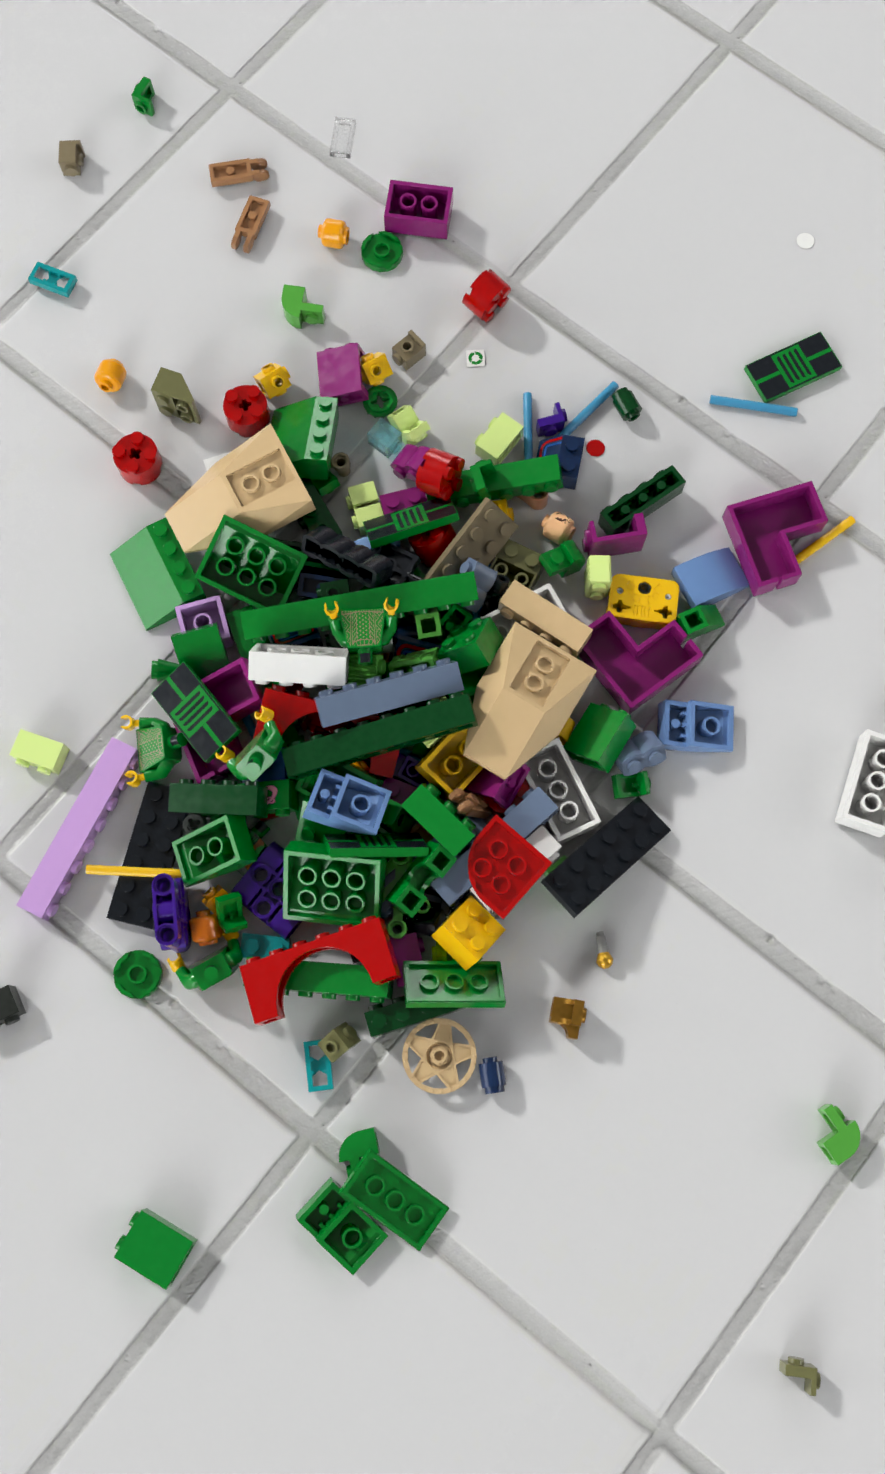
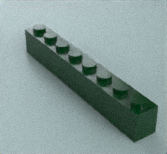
M458 692L450 695V699L440 701V699L431 700L426 703V706L420 708L411 706L403 709V713L397 715L393 713L384 714L379 717L380 720L370 722V720L361 721L356 724L357 727L347 729V727L338 728L333 731V734L324 736V734L314 735L310 737V741L301 743V741L291 742L287 744V748L281 749L287 775L295 781L318 774L322 768L332 770L476 727L478 723L471 698L468 693Z

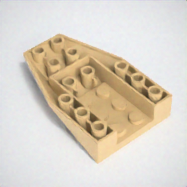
M270 423L216 462L165 513V516L186 554L208 549L224 514L268 535L316 510Z
M515 622L476 686L473 709L478 726L468 729L463 756L506 780L560 734L597 670Z

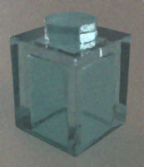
M382 418L367 433L368 444L387 458L393 453L396 454L403 445L402 433Z

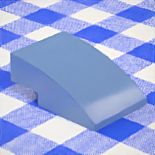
M729 547L686 561L675 566L671 572L690 608L699 605H713L749 587L747 578Z
M668 699L658 704L657 737L663 743L666 750L689 752L733 751L734 706L695 700L681 702Z
M322 768L302 817L336 829L376 836L392 791L347 773L343 777Z

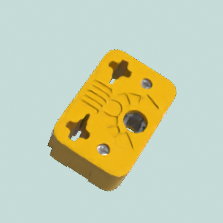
M616 574L612 577L608 592L606 613L610 611L621 625L661 630L674 619L676 620L679 585L672 580ZM640 590H645L646 594H642Z

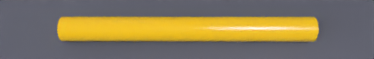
M849 516L795 555L798 564L855 524V519Z
M86 865V874L156 877L158 874L165 873L173 878L182 877L180 869Z

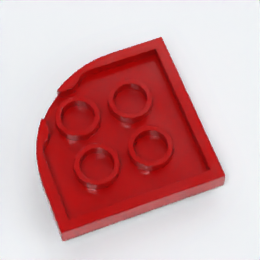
M497 814L475 838L468 856V874L474 891L503 920L552 865L550 860Z

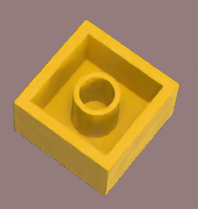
M470 895L431 937L467 971L481 959L506 929Z

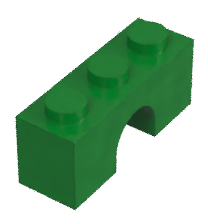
M432 841L427 843L429 856L416 857L385 898L400 912L411 918L415 916L427 900V897L424 896L427 886L438 877L443 878L457 860L439 843Z

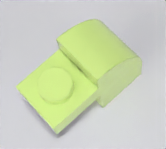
M403 405L387 416L394 431L405 445L417 444L428 436L426 432L431 429L427 421H419L411 405Z

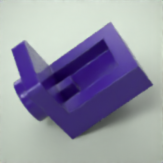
M559 402L554 403V415L537 419L536 432L538 437H550L564 429V424L567 422V414L565 409H561Z

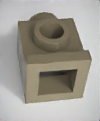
M59 141L58 163L63 175H81V166H84L83 157H85L81 141Z
M412 330L392 347V359L398 366L402 365L406 371L426 356V344Z

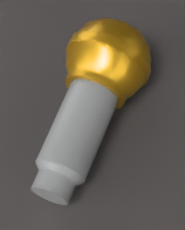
M603 931L596 933L599 953L597 954L596 963L600 968L607 969L613 964V958L608 952L606 937Z

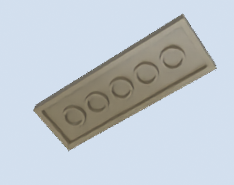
M485 497L425 575L424 579L459 574L461 565L469 557L489 566L519 526L495 503ZM449 609L439 611L440 619L443 618ZM414 611L408 612L412 617L415 618L416 615H414Z

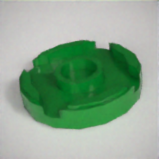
M380 231L379 234L372 233L362 243V260L373 271L388 272L393 270L401 263L403 257L401 241L397 236L386 231Z
M144 950L125 953L114 967V983L120 993L129 998L143 999L151 996L162 982L163 969L161 963L155 955Z

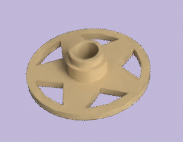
M433 1018L420 1023L409 1033L404 1043L402 1059L407 1076L418 1088L433 1094H446L459 1089L469 1080L475 1069L477 1053L471 1035L462 1025L446 1018ZM438 1023L432 1039L416 1035L424 1027ZM451 1026L463 1033L469 1045L453 1043ZM409 1047L421 1058L413 1073L408 1063ZM471 1058L468 1072L459 1082L456 1064ZM437 1075L447 1088H432L422 1084V1082Z

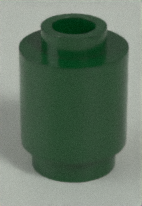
M623 387L612 395L613 404L623 421L628 420L631 422L640 416L642 407L631 390Z

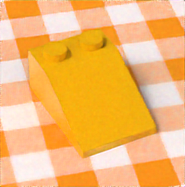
M468 729L445 735L414 767L430 784L433 783L447 800H450L448 795L457 788L464 790L483 769L482 766L463 756Z

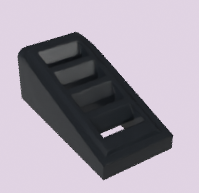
M430 908L426 914L417 912L413 918L403 914V921L406 923L407 931L430 937L447 919L444 910L441 908ZM399 925L394 926L395 928L402 929Z

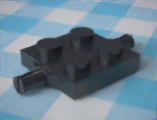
M391 543L372 550L374 554L383 555L393 562L391 578L376 588L424 580V578L414 574V571L421 562L419 556Z

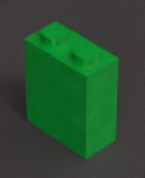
M590 703L564 745V749L572 760L609 773L635 730L636 725L630 719L631 715L624 710L619 709L616 711L605 704L597 705Z
M146 1208L141 1210V1212L137 1211L129 1222L131 1229L126 1236L123 1234L117 1242L115 1249L118 1251L114 1258L167 1290L173 1284L198 1239Z

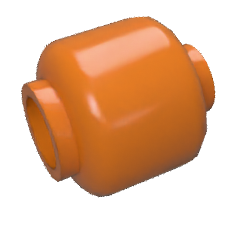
M206 909L197 911L196 917L190 919L191 937L195 943H199V946L218 943V939L222 937L223 931L218 923L216 914Z

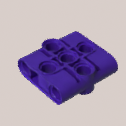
M274 841L264 850L258 860L255 861L235 885L231 893L238 891L242 896V905L286 940L303 921L283 919V895L276 896L274 890L278 885H283L284 848ZM261 870H266L268 872L267 878L263 881H257V873ZM262 904H270L271 909L268 914H259V908Z
M165 873L158 874L152 881V912L156 940L160 944L162 951L186 952L190 948L192 941L189 926L191 915L187 889L184 887L182 877L173 878Z

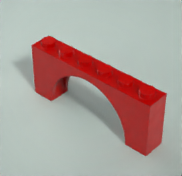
M272 684V687L267 686L265 688L261 706L273 710V721H275L281 736L287 727L298 718L318 712L313 697H309V692L296 689L295 693L286 691V686ZM377 713L350 721L355 725L365 720L373 722L380 720L379 717L382 714ZM257 721L253 739L264 729V722ZM399 750L370 758L369 773L393 778Z
M369 916L362 919L361 924L355 926L353 924L343 925L338 928V932L333 934L324 932L316 935V939L313 941H298L292 944L293 948L287 950L283 948L275 949L269 952L270 956L262 959L260 956L246 960L247 964L239 966L254 1023L263 1026L285 1018L283 999L288 979L294 969L304 959L317 952L340 950L352 954L364 965L372 982L376 985L401 978L385 921L380 917Z

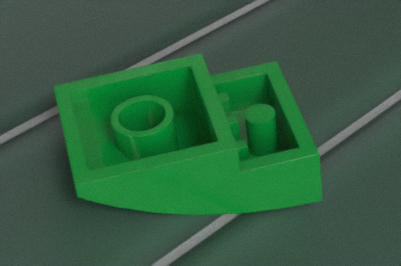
M218 623L171 635L179 665L183 661L187 662L200 679L230 664Z
M330 1177L295 1216L297 1221L315 1237L316 1241L346 1270L354 1275L388 1237V1234L368 1213L340 1194L339 1189L341 1186Z

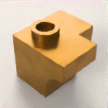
M554 996L549 1022L562 1026L565 1030L566 1038L577 1040L581 1023H585L587 1008H584L585 1001Z

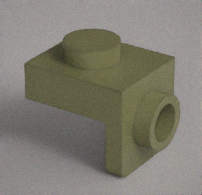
M344 1022L329 1032L318 1043V1046L333 1063L344 1053L355 1047L361 1040L357 1036L356 1030L348 1025L347 1022Z
M788 1356V1360L780 1359L779 1371L785 1376L805 1378L804 1391L810 1396H816V1389H819L821 1384L820 1373L817 1372L818 1368L811 1363H804V1359L800 1357Z

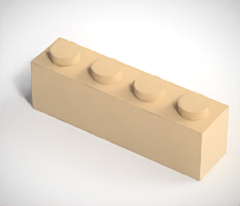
M515 579L499 601L498 610H500L501 615L509 620L514 619L520 625L576 658L592 635V628Z

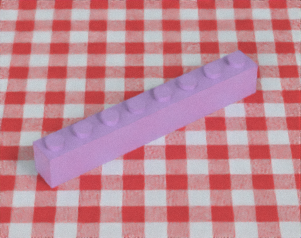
M113 737L111 738L19 899L18 907L47 921L56 914L59 908L58 902L62 895L65 896L71 887L70 881L74 874H78L81 870L85 854L89 853L95 844L94 838L98 832L104 829L109 812L113 811L117 806V797L121 790L124 791L128 786L127 782L130 781V778H127L125 773L130 770H136L139 766L138 750Z

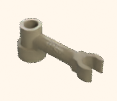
M339 452L331 460L330 467L334 468L341 477L348 476L351 471L348 455Z

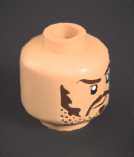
M559 511L551 515L547 514L541 523V526L544 527V537L558 545H561L564 541L571 540L576 531L573 519Z

